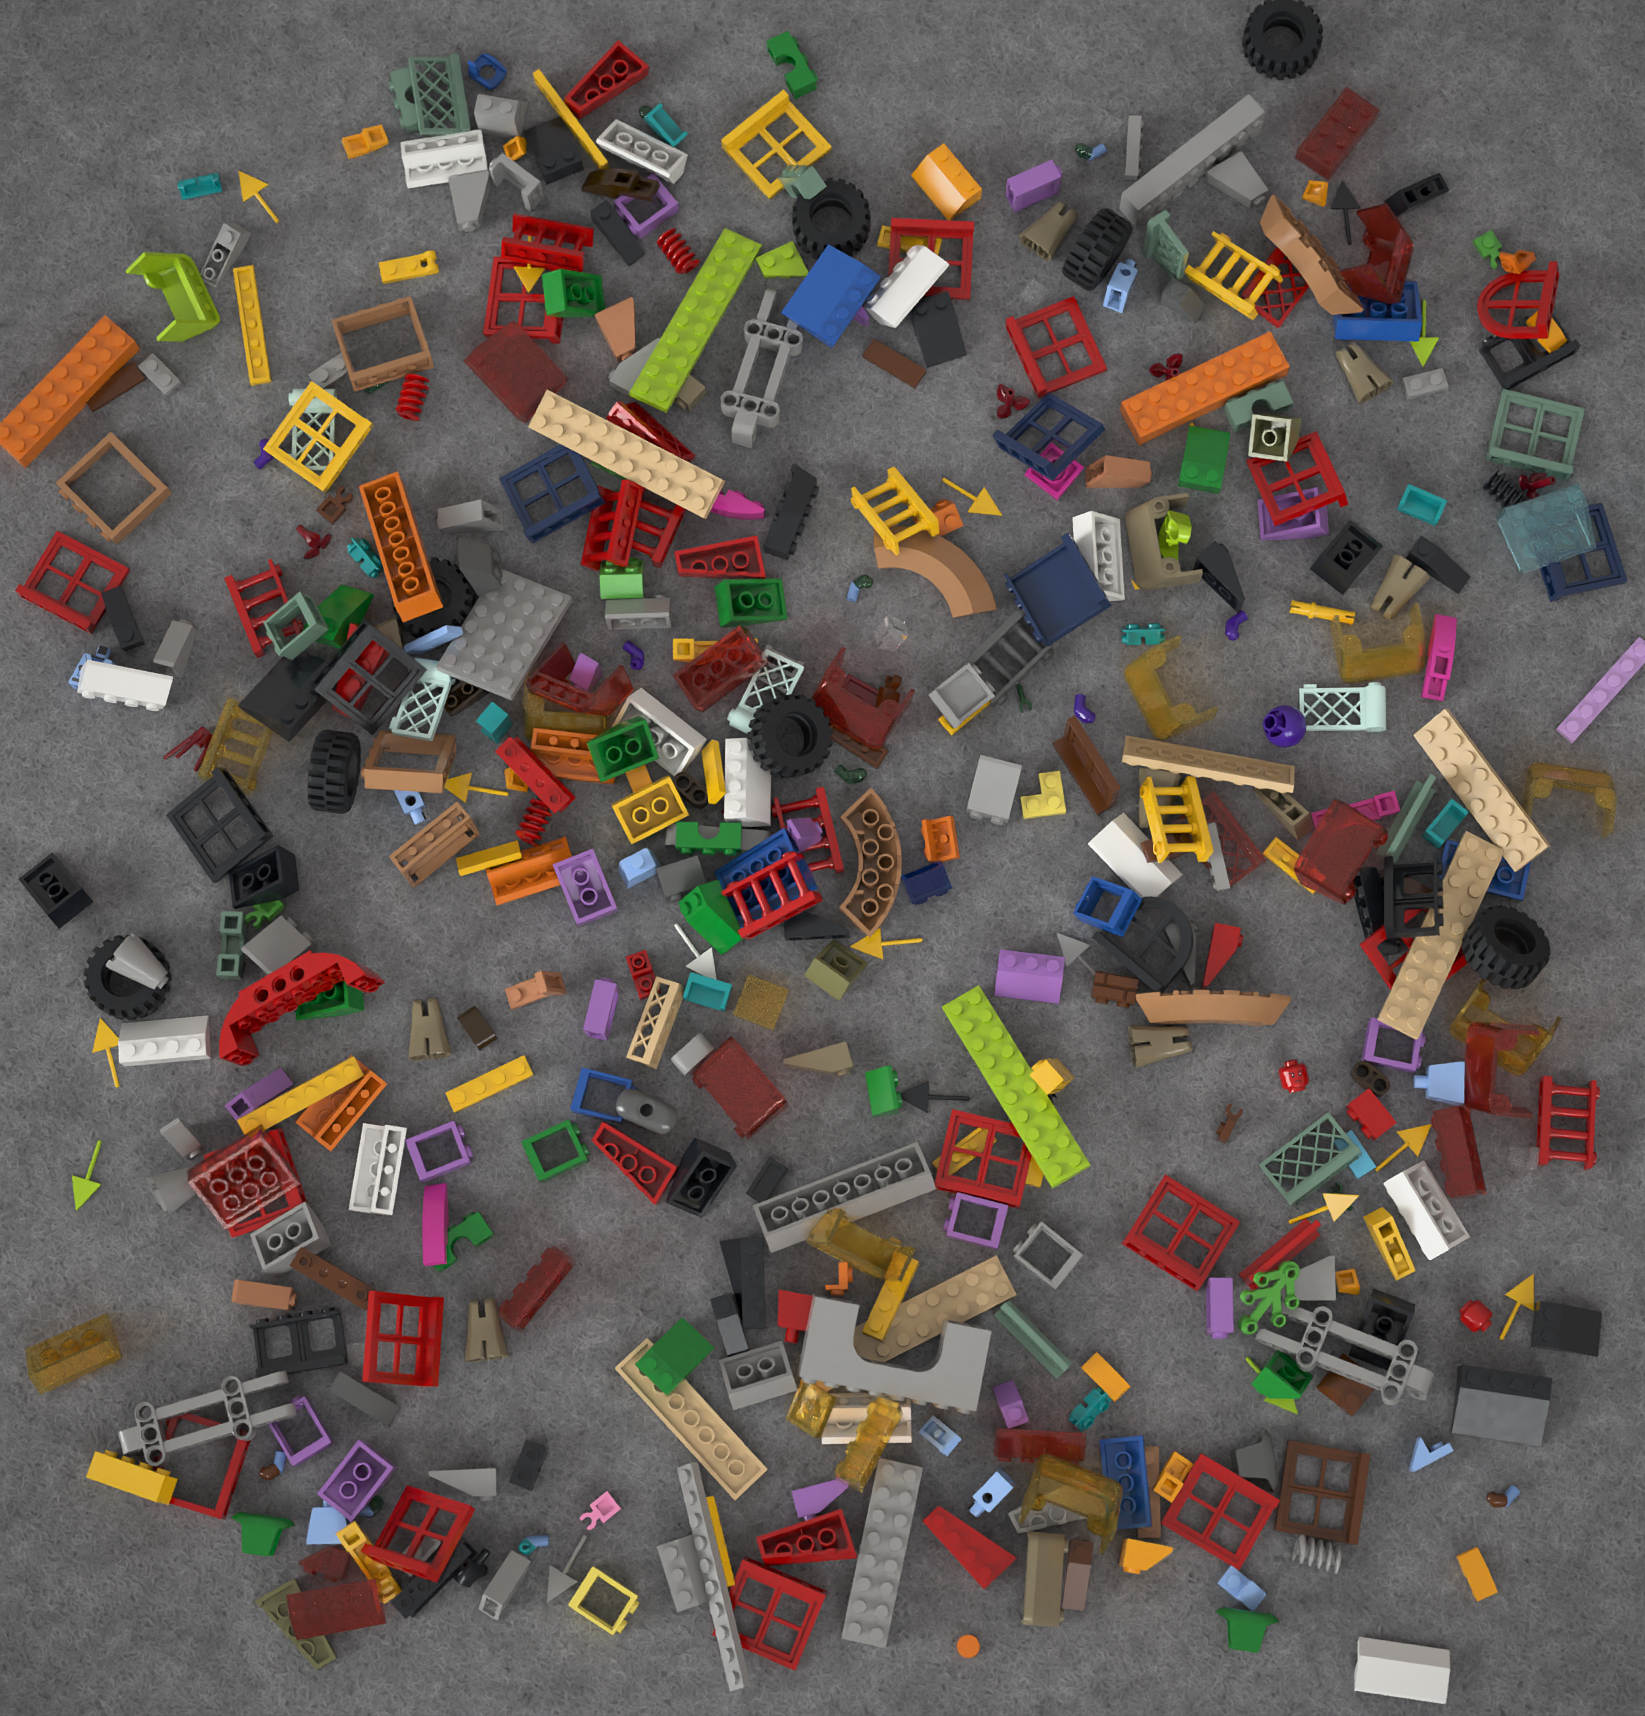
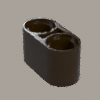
M680 772L675 775L673 784L678 794L697 809L705 808L709 803L707 789L686 772ZM681 780L689 782V785L685 788L678 787V783ZM702 793L705 795V798L698 802L694 800V796Z
M475 1005L457 1017L479 1050H482L498 1039Z
M1359 1061L1352 1067L1350 1072L1351 1078L1363 1089L1367 1090L1370 1088L1376 1097L1383 1096L1390 1089L1389 1079L1369 1062ZM1357 1067L1365 1068L1367 1072L1366 1077H1360L1357 1074ZM1374 1081L1382 1082L1384 1090L1377 1091L1374 1088Z

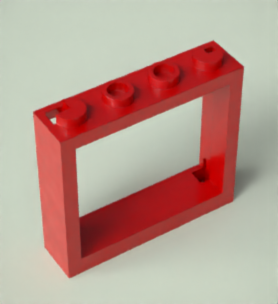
M188 1413L166 1420L168 1427L165 1436L166 1440L174 1438L180 1418L208 1427L223 1423ZM240 1429L241 1436H245L249 1432L247 1430ZM237 1440L215 1509L171 1497L169 1504L215 1518L226 1519L251 1440ZM161 1451L158 1456L154 1457L155 1462H159L162 1459ZM153 1466L152 1469H154V1471H157L158 1468L163 1469L164 1466H163V1467Z

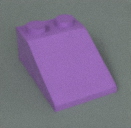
M1318 487L1302 490L1306 500L1323 494ZM1298 492L1274 496L1280 511L1302 502ZM1263 499L1258 500L1260 539L1262 541L1310 539L1329 535L1327 505L1274 526Z
M593 849L553 864L578 927L618 912Z
M358 1440L317 1495L353 1522L386 1484L398 1466L365 1440Z

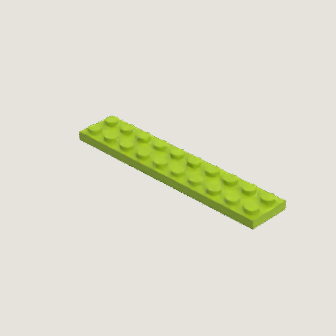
M724 228L631 388L629 396L665 413L668 412L754 263L755 258L758 256L762 247L761 244Z
M980 986L974 987L942 1006L945 1015L1052 1189L1091 1167L1047 1094L1030 1076L1033 1071Z

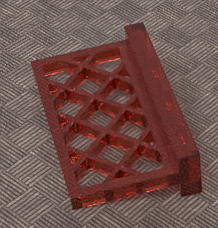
M1213 791L1201 802L1202 806L1207 804L1212 810L1211 819H1206V822L1219 823L1225 828L1224 835L1219 836V839H1223V855L1236 856L1234 868L1226 867L1227 871H1234L1233 879L1229 882L1230 887H1232L1257 867L1266 863V859ZM1185 814L1182 815L1173 824H1180L1187 819V816ZM1214 814L1218 820H1213ZM1228 832L1231 837H1226V833ZM1225 840L1237 843L1236 853L1224 852ZM1241 849L1245 855L1239 854V850ZM1238 857L1248 858L1252 866L1246 870L1237 869ZM1207 861L1202 862L1210 872L1209 868H1212V866ZM1236 872H1241L1240 875H1238L1237 877H1235V876H1236Z

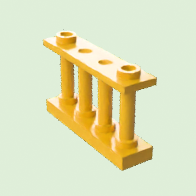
M1213 231L1211 235L1216 244L1199 267L1196 266L1194 269L1188 265L1184 273L1189 280L1251 320H1254L1258 315L1254 303L1272 279L1279 283L1283 281L1280 275L1281 271L1273 264L1268 266L1230 242L1231 239L1224 233L1219 235ZM1223 247L1231 251L1233 254L1216 277L1210 279L1205 276L1206 270ZM1242 258L1249 265L1232 288L1229 287L1227 290L1222 287V281L1238 259ZM1256 268L1264 272L1265 276L1248 299L1245 298L1243 300L1238 297V292Z
M894 466L887 470L888 479L886 483L862 495L855 486L852 487V498L850 500L853 507L861 511L881 536L885 547L888 550L891 549L895 555L900 554L898 542L921 530H927L933 537L939 534V524L936 516ZM888 490H894L897 493V496L873 508L867 502ZM900 503H905L908 507L905 511L885 521H882L878 514ZM911 516L919 520L918 523L895 535L889 530L890 527Z
M1187 776L1180 787H1154L1152 777H1147L1140 786L1139 793L1140 797L1143 798L1154 843L1153 852L1157 856L1158 863H1162L1170 852H1194L1197 855L1198 862H1206L1214 850L1196 778ZM1180 795L1184 805L1158 806L1156 796ZM1161 814H1185L1189 824L1163 825ZM1165 833H1189L1192 835L1193 843L1168 844Z

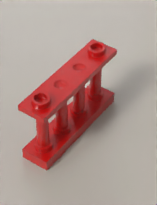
M514 213L512 232L515 234L513 238L503 237L501 241V259L554 269L583 272L585 252H582L583 246L593 247L594 228ZM523 235L535 237L533 242L521 240ZM543 238L555 240L553 246L541 243ZM563 242L575 244L573 250L561 247Z
M628 479L622 480L621 488L618 492L597 485L605 504L591 511L580 565L594 571L600 570L602 560L621 567L628 566L643 492V486ZM618 500L616 511L611 512L613 501ZM614 520L612 531L607 532L609 521ZM610 540L608 551L603 552L605 541Z
M643 487L639 508L665 517L669 522L666 528L660 529L637 520L635 528L657 536L660 542L657 547H650L633 540L631 548L650 555L653 566L661 569L687 509L676 504L674 510H667L644 501L642 498L647 488Z
M272 559L267 560L271 568L270 570L245 580L236 581L233 575L224 578L252 650L257 658L265 655L263 649L266 648V645L273 643V641L268 636L258 637L256 630L259 629L258 626L263 625V622L277 610L256 619L254 617L251 618L248 611L254 606L282 596L285 604L289 601L280 578L283 576L279 564H274ZM270 578H275L278 588L249 600L247 598L243 599L241 592H244L245 588ZM297 618L292 620V626L282 629L285 637L295 633L299 635L304 628L302 621H297Z
M510 736L495 750L502 760L554 814L557 811L562 813L577 798L518 736L514 739Z
M824 786L815 788L816 795L806 800L780 805L778 797L774 798L775 805H771L773 818L778 817L780 829L786 828L787 831L788 828L784 825L782 814L813 806L820 808L821 815L817 816L818 818L812 819L813 823L817 821L819 826L825 829L826 836H822L823 839L802 852L825 847V849L829 848L831 856L825 860L808 863L809 869L812 872L830 867V869H835L836 874L843 873L844 867Z
M794 851L787 852L777 862L741 881L729 883L727 888L721 891L724 896L734 897L744 919V927L738 930L741 938L750 940L823 901L819 892L808 890L796 862L804 858L803 854ZM786 867H789L800 891L799 898L794 901L789 899L778 874L779 871ZM769 876L782 902L781 908L775 911L771 910L759 883ZM751 886L763 911V917L758 920L752 918L741 891Z
M1542 1076L1539 1083L1535 1165L1545 1166L1548 1164V1161L1558 1159L1584 1162V1170H1590L1597 1160V1153L1594 1152L1596 1100L1599 1099L1600 1095L1597 1080L1590 1081L1588 1088L1556 1085L1552 1082L1553 1076ZM1555 1094L1587 1096V1109L1555 1107L1554 1104H1551L1552 1096ZM1556 1115L1586 1118V1131L1553 1128V1126H1550L1551 1117ZM1553 1137L1585 1140V1153L1552 1150V1148H1549V1141Z

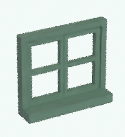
M1502 389L1485 460L1535 473H1546L1547 476L1568 480L1573 471L1572 463L1585 408ZM1510 403L1537 409L1532 429L1505 423ZM1544 412L1571 418L1567 438L1540 432ZM1504 428L1531 435L1527 454L1500 448ZM1539 437L1565 443L1561 463L1534 457Z

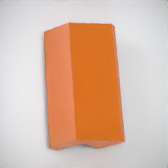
M540 728L533 729L531 750L557 778L615 785L616 777L600 782L587 742L598 735Z
M566 837L541 844L538 847L522 850L521 859L487 868L486 873L492 887L496 905L561 885L553 864L572 857Z
M358 1059L356 1061L364 1074L363 1077L306 1107L294 1121L330 1152L387 1085L385 1081Z

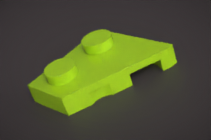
M793 241L755 258L764 278H805L809 273Z

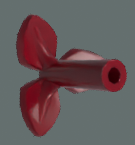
M1173 354L1168 357L1167 367H1164L1160 362L1153 364L1149 372L1157 378L1166 374L1165 381L1178 376V368L1182 363V354Z
M999 384L997 398L999 401L1004 402L1005 405L997 408L998 418H1008L1011 415V407L1017 411L1025 409L1030 404V400L1023 396H1018L1014 399L1015 391L1003 384Z
M1535 473L1530 476L1528 481L1527 476L1520 475L1519 485L1522 490H1528L1526 497H1531L1529 501L1536 506H1540L1541 500L1536 490L1555 484L1556 479L1554 476L1546 478V473Z
M299 525L296 528V531L306 540L308 546L312 547L304 555L303 558L305 560L318 556L320 554L319 549H325L330 543L331 534L325 535L321 540L319 534L308 531L303 525Z

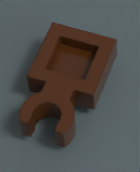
M343 486L338 488L335 498L329 495L316 509L317 513L332 525L347 510L343 505L353 500L351 493L347 497H342V494L345 492Z

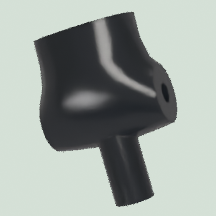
M484 1548L475 1560L466 1558L453 1575L454 1580L460 1585L470 1588L477 1579L484 1577L487 1574L488 1567L483 1563L490 1556V1551Z

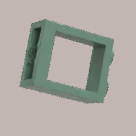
M302 592L297 593L263 622L267 629V636L275 645L274 650L276 653L290 660L297 657L329 630L313 597ZM300 613H303L309 626L291 642H288L282 629Z

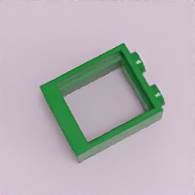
M569 1119L521 1141L540 1183L588 1162L587 1155L590 1154L585 1142L581 1144L577 1137L581 1135L577 1124H571ZM567 1129L579 1157L545 1172L533 1144Z

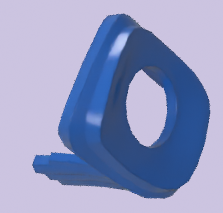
M488 54L479 55L474 62L468 60V75L470 78L489 90L495 89L507 74L505 67ZM492 66L496 71L495 76L491 79L482 78L480 76L482 67Z

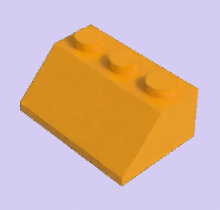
M944 143L929 153L911 174L914 181L947 220L951 221L981 199L982 188Z
M1123 1539L1118 1566H1122L1124 1572L1140 1574V1570H1148L1172 1553L1173 1547Z

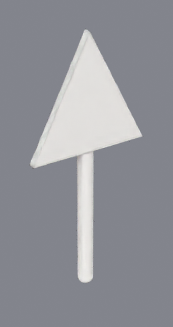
M675 923V928L697 957L686 967L705 977L717 980L712 947L700 955L681 927Z

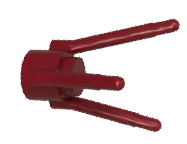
M201 726L190 737L169 751L163 759H168L182 749L175 756L178 759L194 744L200 749L204 746L205 748L194 767V771L197 772L208 751L214 745L211 742L214 736Z

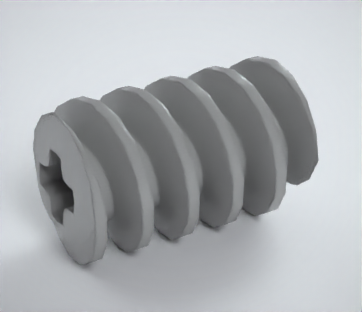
M1302 1534L1295 1543L1292 1562L1298 1556L1300 1564L1305 1559H1308V1566L1311 1567L1313 1562L1316 1561L1317 1569H1320L1322 1564H1325L1326 1571H1329L1334 1566L1335 1574H1337L1342 1559L1341 1546L1336 1544L1332 1549L1331 1542H1327L1324 1546L1321 1539L1315 1544L1313 1537H1309L1306 1541L1305 1535Z

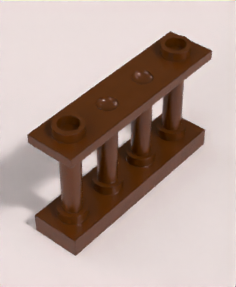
M300 1247L290 1264V1267L365 1311L368 1310L369 1291H377L303 1247Z

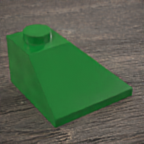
M1276 1350L1257 1374L1251 1385L1255 1387L1257 1392L1263 1394L1268 1399H1299L1314 1376L1309 1372L1300 1370L1296 1361L1286 1353Z

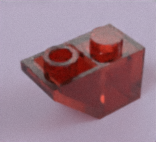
M328 1546L300 1560L299 1565L304 1566L303 1571L316 1575L318 1571L325 1574V1579L337 1582L338 1579L342 1580L345 1578L352 1555L343 1549Z

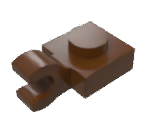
M896 674L893 677L886 676L885 687H879L875 708L889 714H896L900 699V693L896 692V690L901 685L902 677Z
M1231 1103L1225 1109L1227 1121L1225 1123L1221 1121L1216 1131V1134L1219 1135L1217 1141L1223 1144L1227 1142L1237 1119L1243 1113V1109L1240 1108L1238 1114L1233 1115L1230 1112Z

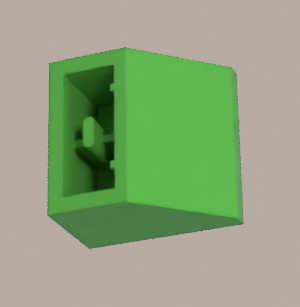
M629 558L628 566L626 567L618 566L606 560L602 561L599 575L601 599L643 598L644 560Z

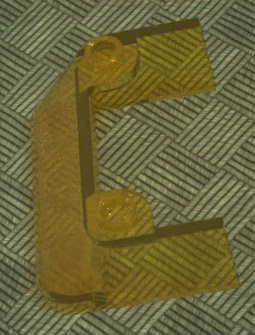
M1414 603L1409 612L1411 625L1406 627L1403 632L1404 643L1362 649L1361 641L1356 635H1342L1339 615H1334L1330 623L1339 676L1343 682L1354 684L1414 675L1423 669L1425 664V633L1419 603Z
M1180 635L1148 649L1128 664L1123 673L1124 679L1152 735L1159 741L1168 740L1215 718L1218 711L1217 706L1200 714H1196L1190 704L1181 703L1173 706L1155 670L1165 664L1166 653L1179 647L1182 639Z
M530 673L527 675L524 684L523 717L524 734L529 742L532 743L534 728L600 735L610 729L613 695L611 677H606L605 697L592 698L587 704V713L544 711V700L541 696L532 694L533 680Z
M1535 762L1528 768L1522 808L1530 818L1533 798H1546L1552 792V787L1595 794V803L1598 807L1605 809L1602 837L1606 838L1613 831L1617 794L1614 780L1609 774L1542 762Z
M1481 978L1455 1016L1449 1031L1454 1038L1516 1076L1524 1075L1551 1040L1562 1018L1558 1016L1548 1030L1540 1025L1533 1024L1528 1026L1523 1032L1487 1009L1491 998L1482 989L1486 979L1483 980Z
M836 1207L828 1209L809 1233L806 1243L842 1262H848V1265L879 1280L902 1282L916 1250L913 1247L902 1246V1242L894 1237H890L889 1240L882 1239L848 1221V1217L845 1216L846 1212Z
M1042 1455L1035 1466L1024 1495L1019 1523H1024L1030 1510L1041 1511L1045 1507L1046 1502L1087 1518L1086 1526L1088 1530L1101 1537L1099 1554L1103 1555L1117 1530L1123 1488L1120 1483L1111 1478L1052 1455Z

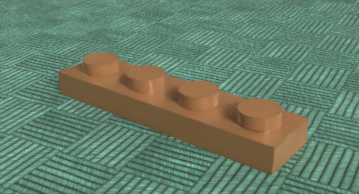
M1145 1446L1152 1527L1138 1528V1538H1161L1160 1495L1153 1491L1159 1477V1446Z

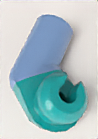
M527 1536L519 1544L518 1551L524 1555H529L537 1547L549 1546V1536Z

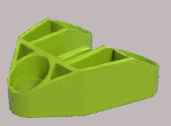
M1168 510L1158 535L1161 558L1171 557L1178 561L1179 542L1187 544L1191 535L1192 526L1189 515Z

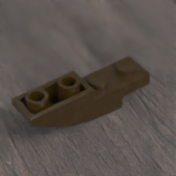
M610 168L590 172L581 190L618 199L622 195L652 202L660 188L658 180L640 177L638 171Z
M461 681L449 691L444 708L452 717L470 707L490 692Z

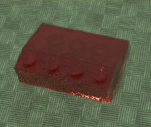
M514 320L477 346L464 360L469 368L507 409L524 423L535 414L546 390L556 393L569 380Z
M262 1124L187 1170L188 1184L225 1230L300 1184L276 1142Z
M556 1246L548 1247L542 1253V1261L538 1266L534 1264L526 1274L529 1276L524 1283L520 1282L514 1288V1296L510 1301L506 1299L498 1309L501 1311L498 1316L520 1333L576 1265L569 1256Z

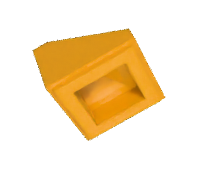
M516 136L504 144L503 149L506 156L514 162L526 154V138Z
M1309 180L1302 199L1325 207L1328 183Z
M511 768L505 769L506 788L527 792V784Z
M1355 1268L1335 1272V1283L1338 1292L1360 1295V1285Z

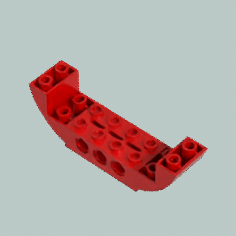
M309 950L238 992L239 997L231 1006L221 1029L219 1057L240 1066L249 1065L253 1062V1059L259 1056L251 1033H256L264 1025L279 1020L281 1015L296 1010L300 1004L313 1000L317 994L332 989L333 985L340 981H345L347 985L365 993L375 992L385 981L373 970L346 957L333 953H316Z

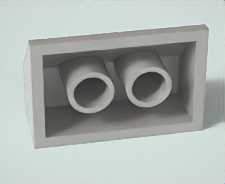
M657 595L654 598L647 599L643 596V598L606 600L605 620L608 630L672 628L670 598H666L664 595Z
M307 1202L301 1203L250 1234L263 1271L275 1278L293 1269L290 1267V1264L300 1247L316 1255L331 1246L325 1227Z
M783 1341L719 1360L733 1410L797 1391Z
M693 1534L657 1546L677 1612L708 1602Z

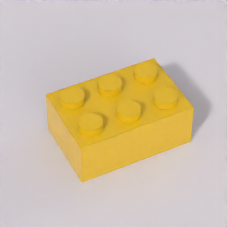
M668 775L611 804L631 844L689 816Z

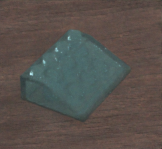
M1579 483L1504 508L1496 516L1521 574L1596 548L1588 503Z

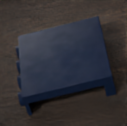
M1069 533L1061 537L1064 542L1063 544L1012 577L1004 573L1007 582H1005L1007 589L1011 594L1014 592L1016 595L1014 599L1016 605L1026 613L1023 615L1025 621L1035 629L1032 632L1038 642L1042 641L1047 647L1112 606L1075 540Z

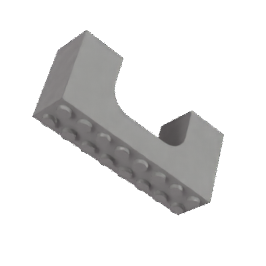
M813 1294L798 1368V1375L802 1377L803 1382L816 1384V1380L823 1381L825 1386L832 1388L844 1385L849 1391L860 1392V1389H864L870 1395L882 1397V1394L885 1393L889 1394L891 1399L904 1401V1398H910L913 1403L919 1405H926V1402H931L936 1408L948 1410L949 1406L955 1407L957 1412L970 1414L971 1410H977L992 1332L990 1329L944 1319L935 1358L924 1367H906L866 1359L856 1353L853 1346V1336L859 1310L857 1302Z

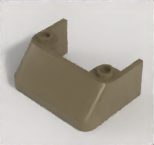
M1189 493L1156 497L1130 509L1126 513L1125 526L1136 585L1141 590L1200 583L1203 574L1202 569L1181 572L1180 564L1176 559L1171 557L1161 558L1154 520L1164 518L1169 509L1186 507Z
M1027 1531L1028 1548L1023 1619H1021V1624L1059 1627V1622L1063 1623L1064 1609H1060L1063 1557L1064 1553H1068L1069 1539H1065L1064 1534Z

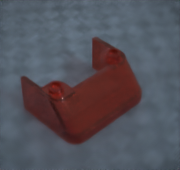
M1387 203L1357 210L1356 214L1366 226L1363 242L1370 249L1367 264L1342 269L1341 274L1356 295L1387 304L1398 303L1402 297L1413 254V242Z
M564 642L546 658L526 681L529 692L578 713L599 716L612 714L634 690L623 665H619L593 694L571 685L565 678L573 671L575 662Z
M842 646L825 671L811 699L816 701V707L821 706L825 710L823 715L829 717L830 724L868 747L878 749L884 745L911 705L915 690L911 688L901 704L890 699L884 700L878 708L868 704L841 687L846 678L845 672L840 668L846 648Z
M1478 1021L1469 1025L1464 1057V1105L1467 1108L1496 1116L1532 1118L1533 1114L1527 1107L1511 1106V1102L1506 1095L1494 1093L1498 1050L1508 1051L1514 1048L1517 1043V1034L1540 1036V1031L1534 1025Z

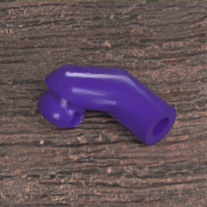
M266 438L262 439L259 443L261 456L253 462L259 470L274 458L263 450L269 441Z
M1243 610L1226 621L1225 635L1228 636L1229 640L1234 641L1238 639L1239 633L1237 631L1239 625L1248 620Z
M628 640L622 649L631 655L630 667L633 670H640L644 666V652Z
M1082 694L1075 695V716L1083 723H1093L1096 715L1085 707L1086 696Z

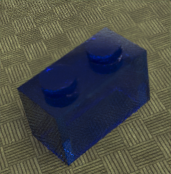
M940 860L901 876L905 892L912 904H923L928 901V898L935 895L936 897L943 896L948 893L947 890L952 889L945 867Z

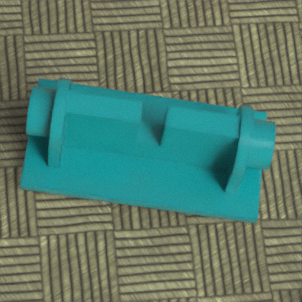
M219 173L185 179L177 183L182 200L222 192Z
M351 538L353 542L347 546L348 553L357 563L364 559L365 561L360 567L368 577L375 579L379 575L378 571L384 570L380 556L374 554L367 540Z
M1137 623L1126 624V627H1121L1122 632H1126V635H1122V643H1126V645H1141V637H1145V645L1165 643V634H1161V631H1165V628L1160 626V623H1148L1147 627H1139Z
M1100 1387L1096 1390L1093 1389L1083 1399L1088 1404L1087 1408L1080 1403L1069 1414L1068 1420L1080 1432L1090 1428L1098 1414L1105 1412L1112 1401L1108 1394Z

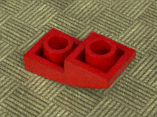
M643 950L625 957L640 1000L649 998L656 979L647 952Z

